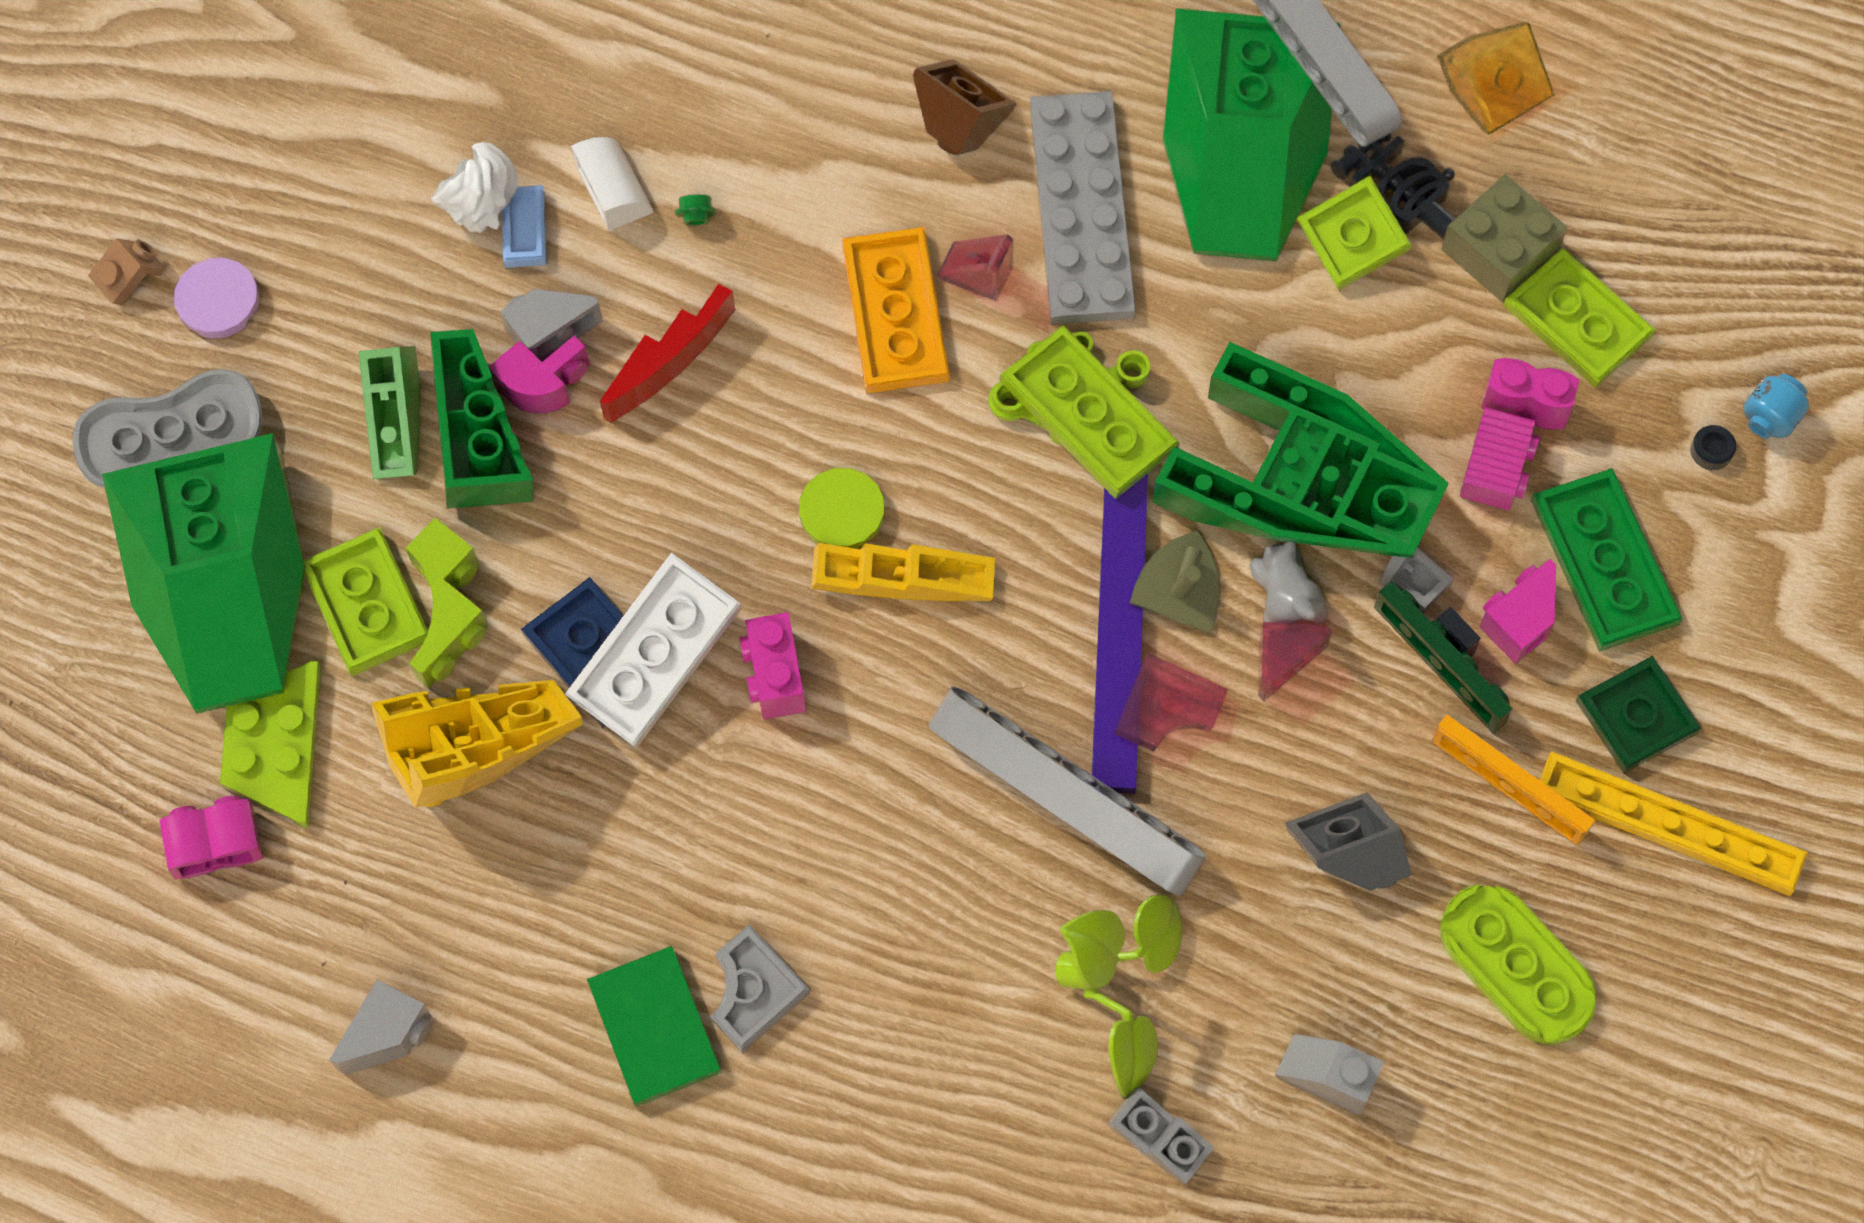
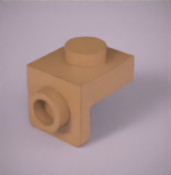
M116 238L88 276L112 304L123 305L146 274L161 276L165 271V267L156 258L157 252L148 243L142 240L131 241Z

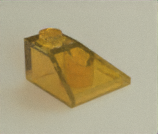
M1521 22L1471 35L1437 55L1450 92L1487 135L1492 134L1555 96L1529 22Z

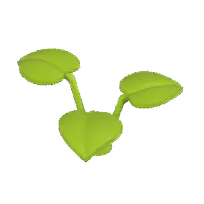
M1152 895L1139 906L1133 927L1134 938L1139 947L1133 951L1120 953L1125 941L1124 927L1119 916L1109 910H1094L1084 913L1070 920L1059 929L1071 950L1063 952L1057 960L1055 974L1059 985L1066 988L1083 989L1086 999L1098 1001L1120 1014L1123 1020L1114 1023L1109 1036L1110 1063L1122 1098H1127L1134 1088H1139L1151 1073L1158 1053L1157 1034L1149 1018L1146 1016L1134 1018L1131 1010L1099 993L1098 990L1111 981L1115 973L1116 964L1120 961L1135 960L1143 956L1146 969L1153 973L1164 971L1174 962L1181 945L1182 922L1174 899L1164 895Z

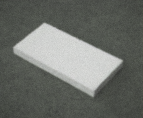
M671 553L565 695L637 748L743 605Z

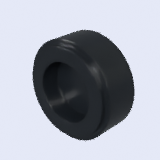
M1705 426L1694 436L1690 446L1691 456L1704 469H1722L1731 462L1736 452V440L1732 433L1722 426Z

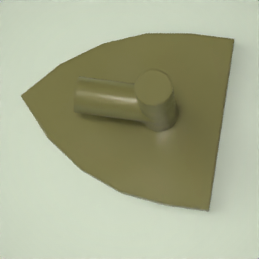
M1198 530L1175 538L1151 557L1144 565L1135 583L1129 604L1210 635L1217 616L1220 599L1219 577L1211 551Z

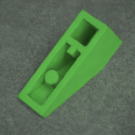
M416 346L358 351L373 479L417 475L420 380Z

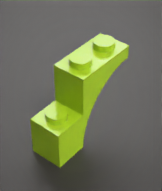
M436 517L405 548L412 565L427 580L432 592L431 624L421 648L409 662L415 678L428 689L436 681H443L450 675L456 665V660L466 649L471 650L481 642L486 633L485 629L488 627L482 610L456 590L458 587L466 586L477 572L479 562L474 548Z

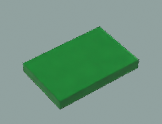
M672 946L587 979L635 1107L721 1074L720 1067Z

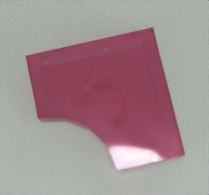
M1147 653L1140 666L1114 734L1151 751H1155L1164 737L1176 730L1195 728L1210 732L1214 727L1228 689Z

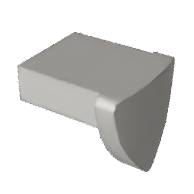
M1418 547L1412 559L1393 556L1385 569L1380 583L1386 586L1392 581L1400 590L1405 589L1409 591L1417 600L1420 607L1419 610L1424 614L1452 585L1453 578L1427 557L1421 548Z

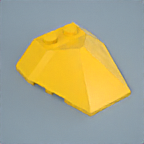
M554 680L498 685V693L471 695L470 687L457 688L455 697L429 699L428 691L372 703L373 714L390 769L415 808L420 806H437L447 799L459 797L489 785L583 725L582 716Z

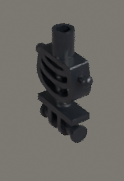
M1391 133L1366 147H1362L1358 143V148L1348 145L1343 150L1344 156L1330 164L1332 172L1341 180H1345L1349 176V172L1354 168L1357 170L1351 177L1349 188L1369 176L1372 179L1375 176L1379 178L1381 182L1378 190L1404 234L1409 233L1422 221L1444 240L1448 225L1456 219L1452 213L1441 205L1447 198L1450 187L1448 181L1454 179L1455 171L1452 168H1446L1440 173L1432 162L1421 157L1407 159L1395 167L1390 166V163L1402 153L1405 140L1399 135L1385 148L1380 145L1391 140ZM1389 189L1395 192L1391 203L1384 196ZM1404 201L1406 205L1403 210H1400L1398 207Z

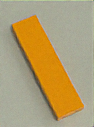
M1448 714L1437 726L1432 739L1435 745L1570 842L1578 846L1589 833L1595 819Z

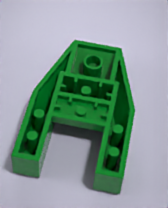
M1229 341L1211 375L1208 399L1277 429L1279 433L1253 482L1173 447L1155 480L1152 503L1191 521L1272 540L1412 559L1449 483L1348 394Z

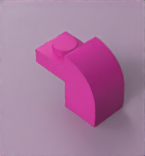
M573 336L543 362L519 340L489 366L495 388L509 402L523 411L543 414L557 411L570 403L566 385L579 381L586 373L590 363L585 345Z

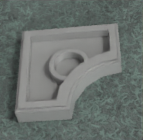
M750 925L745 927L715 954L725 974L726 988L722 1003L711 1016V1020L741 1053L745 1052L810 994V989Z

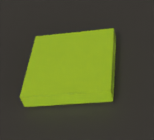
M1370 176L1297 217L1299 225L1338 291L1412 249L1409 240Z

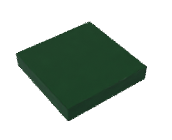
M1653 656L1578 695L1576 699L1577 704L1623 774L1699 734L1702 729Z

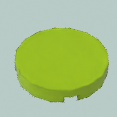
M833 468L819 473L806 484L799 499L800 522L805 532L816 545L818 543L858 549L860 545L868 540L871 541L878 535L884 522V498L878 485L867 474L852 468Z

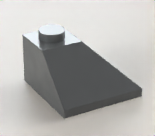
M1368 793L1285 823L1289 834L1319 869L1371 891L1376 888H1387L1394 885L1398 880L1411 876L1401 829Z

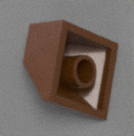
M954 59L917 67L913 73L926 132L938 140L937 144L941 149L953 155H961L977 150L1008 117L1017 104Z

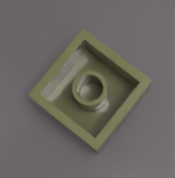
M1504 174L1448 225L1441 250L1504 303L1506 297L1560 250L1568 227L1509 176Z

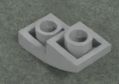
M1140 1087L1134 1088L1107 1122V1125L1129 1144L1183 1184H1187L1214 1149L1208 1141L1180 1117L1174 1118Z

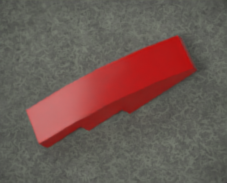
M718 283L697 316L681 309L660 342L647 335L643 336L600 400L604 420L613 423L643 404L680 375L712 342L735 312L732 290Z

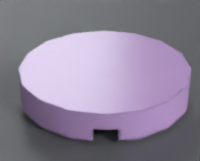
M210 258L194 264L180 277L174 289V305L182 323L189 330L198 332L200 336L209 339L226 338L242 331L248 325L247 321L252 317L253 313L254 315L259 308L260 292L251 272L240 262L227 258Z

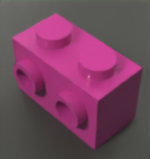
M789 612L745 620L748 635L740 636L739 640L743 662L752 661L755 676L746 677L751 703L760 702L763 720L806 712Z

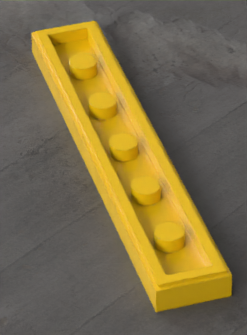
M1553 751L1550 752L1539 779L1596 820L1785 895L1791 896L1795 890L1808 853L1804 850Z

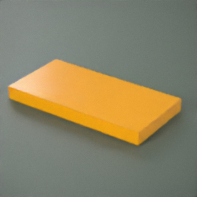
M919 227L842 238L866 394L950 382L925 228Z

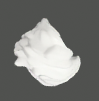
M480 142L471 147L474 153L473 159L459 162L455 175L441 181L434 195L430 197L431 202L437 204L440 209L446 210L458 225L461 226L463 224L468 231L478 233L485 231L487 226L497 230L500 225L498 214L510 202L518 187L517 171L510 158L491 143Z

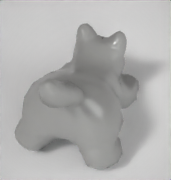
M1295 543L1273 544L1265 549L1262 559L1259 557L1253 559L1249 565L1251 575L1267 593L1266 610L1264 611L1263 618L1266 628L1273 633L1282 634L1294 622L1309 620L1319 624L1327 618L1328 611L1324 604L1322 591L1314 581L1308 579L1303 557L1300 551L1295 549Z

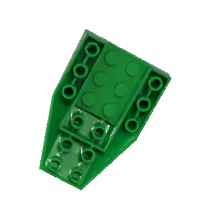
M1176 8L1162 141L1193 254L1277 262L1328 155L1332 108L1264 16Z
M271 433L103 473L102 477L131 606L195 713L199 714L284 693L305 564L285 460L274 434Z

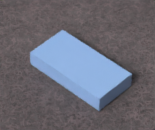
M543 185L517 187L510 202L502 209L503 263L505 268L547 265L545 192Z

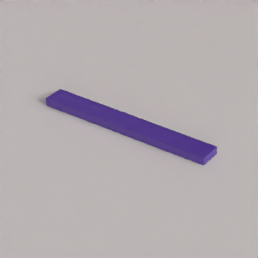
M1148 474L1117 499L1104 488L1091 775L1118 793L1135 794L1143 609L1129 604L1135 583L1145 565Z

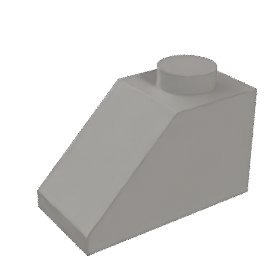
M534 289L526 295H519L513 298L506 305L505 309L500 311L505 330L513 341L517 343L520 340L541 362L547 359L571 337L579 338L603 322L599 302L594 296Z
M376 980L329 1060L339 1072L346 1075L408 1056L414 1045L420 1046L428 1036L432 1022L429 1020L432 1015L424 1003Z
M1294 1034L1275 1077L1360 1116L1384 1061L1343 1042Z

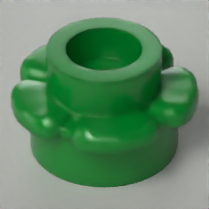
M693 194L685 195L678 199L679 209L675 210V215L682 217L685 225H706L709 223V217L715 215L716 210L712 207L711 196Z

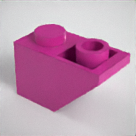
M1551 559L1539 568L1534 564L1529 566L1515 580L1516 587L1507 594L1503 591L1497 592L1483 606L1485 614L1480 628L1515 665L1548 638L1555 623L1556 564Z

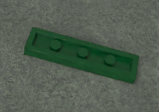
M1392 581L1378 592L1374 609L1489 731L1494 734L1507 723L1513 709L1510 706L1506 693L1495 684L1490 685L1480 675L1479 667L1474 659L1465 652L1460 653L1449 642L1446 630L1434 620L1430 622L1419 610L1420 607L1417 600L1409 591L1405 589L1400 590Z

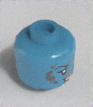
M1786 374L1764 377L1743 406L1745 416L1749 420V429L1764 439H1768L1770 436L1784 438L1791 435L1809 410V402L1806 397L1808 393L1804 385Z

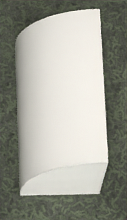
M596 137L571 145L575 166L608 232L654 213L629 161L616 140L608 137Z

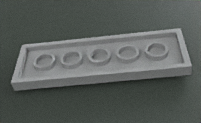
M1112 91L1030 97L1051 324L1134 319L1135 303Z

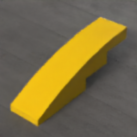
M818 543L814 548L811 589L893 599L991 601L994 591L995 558L912 544L908 550L867 543L861 549Z

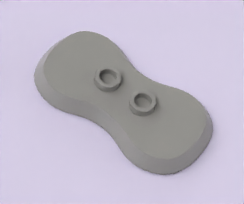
M216 369L203 372L175 390L157 397H118L100 401L81 414L75 424L73 449L77 464L89 482L105 487L102 477L103 473L258 437L262 425V411L259 398L253 385L244 375L236 371Z

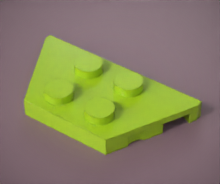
M310 661L288 671L284 693L226 707L220 775L221 786L223 789L241 798L246 797L254 801L257 806L270 812L274 811L293 820L296 825L302 828H309L321 678V666L318 661Z

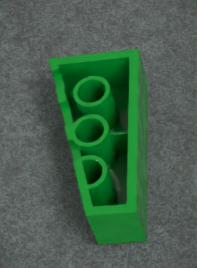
M474 329L430 332L446 508L533 502L532 476L521 455V448L508 422L506 410L493 384L491 372Z

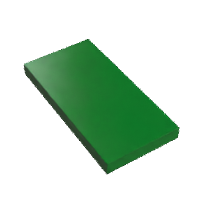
M1613 468L1532 495V505L1599 652L1680 625L1683 618Z

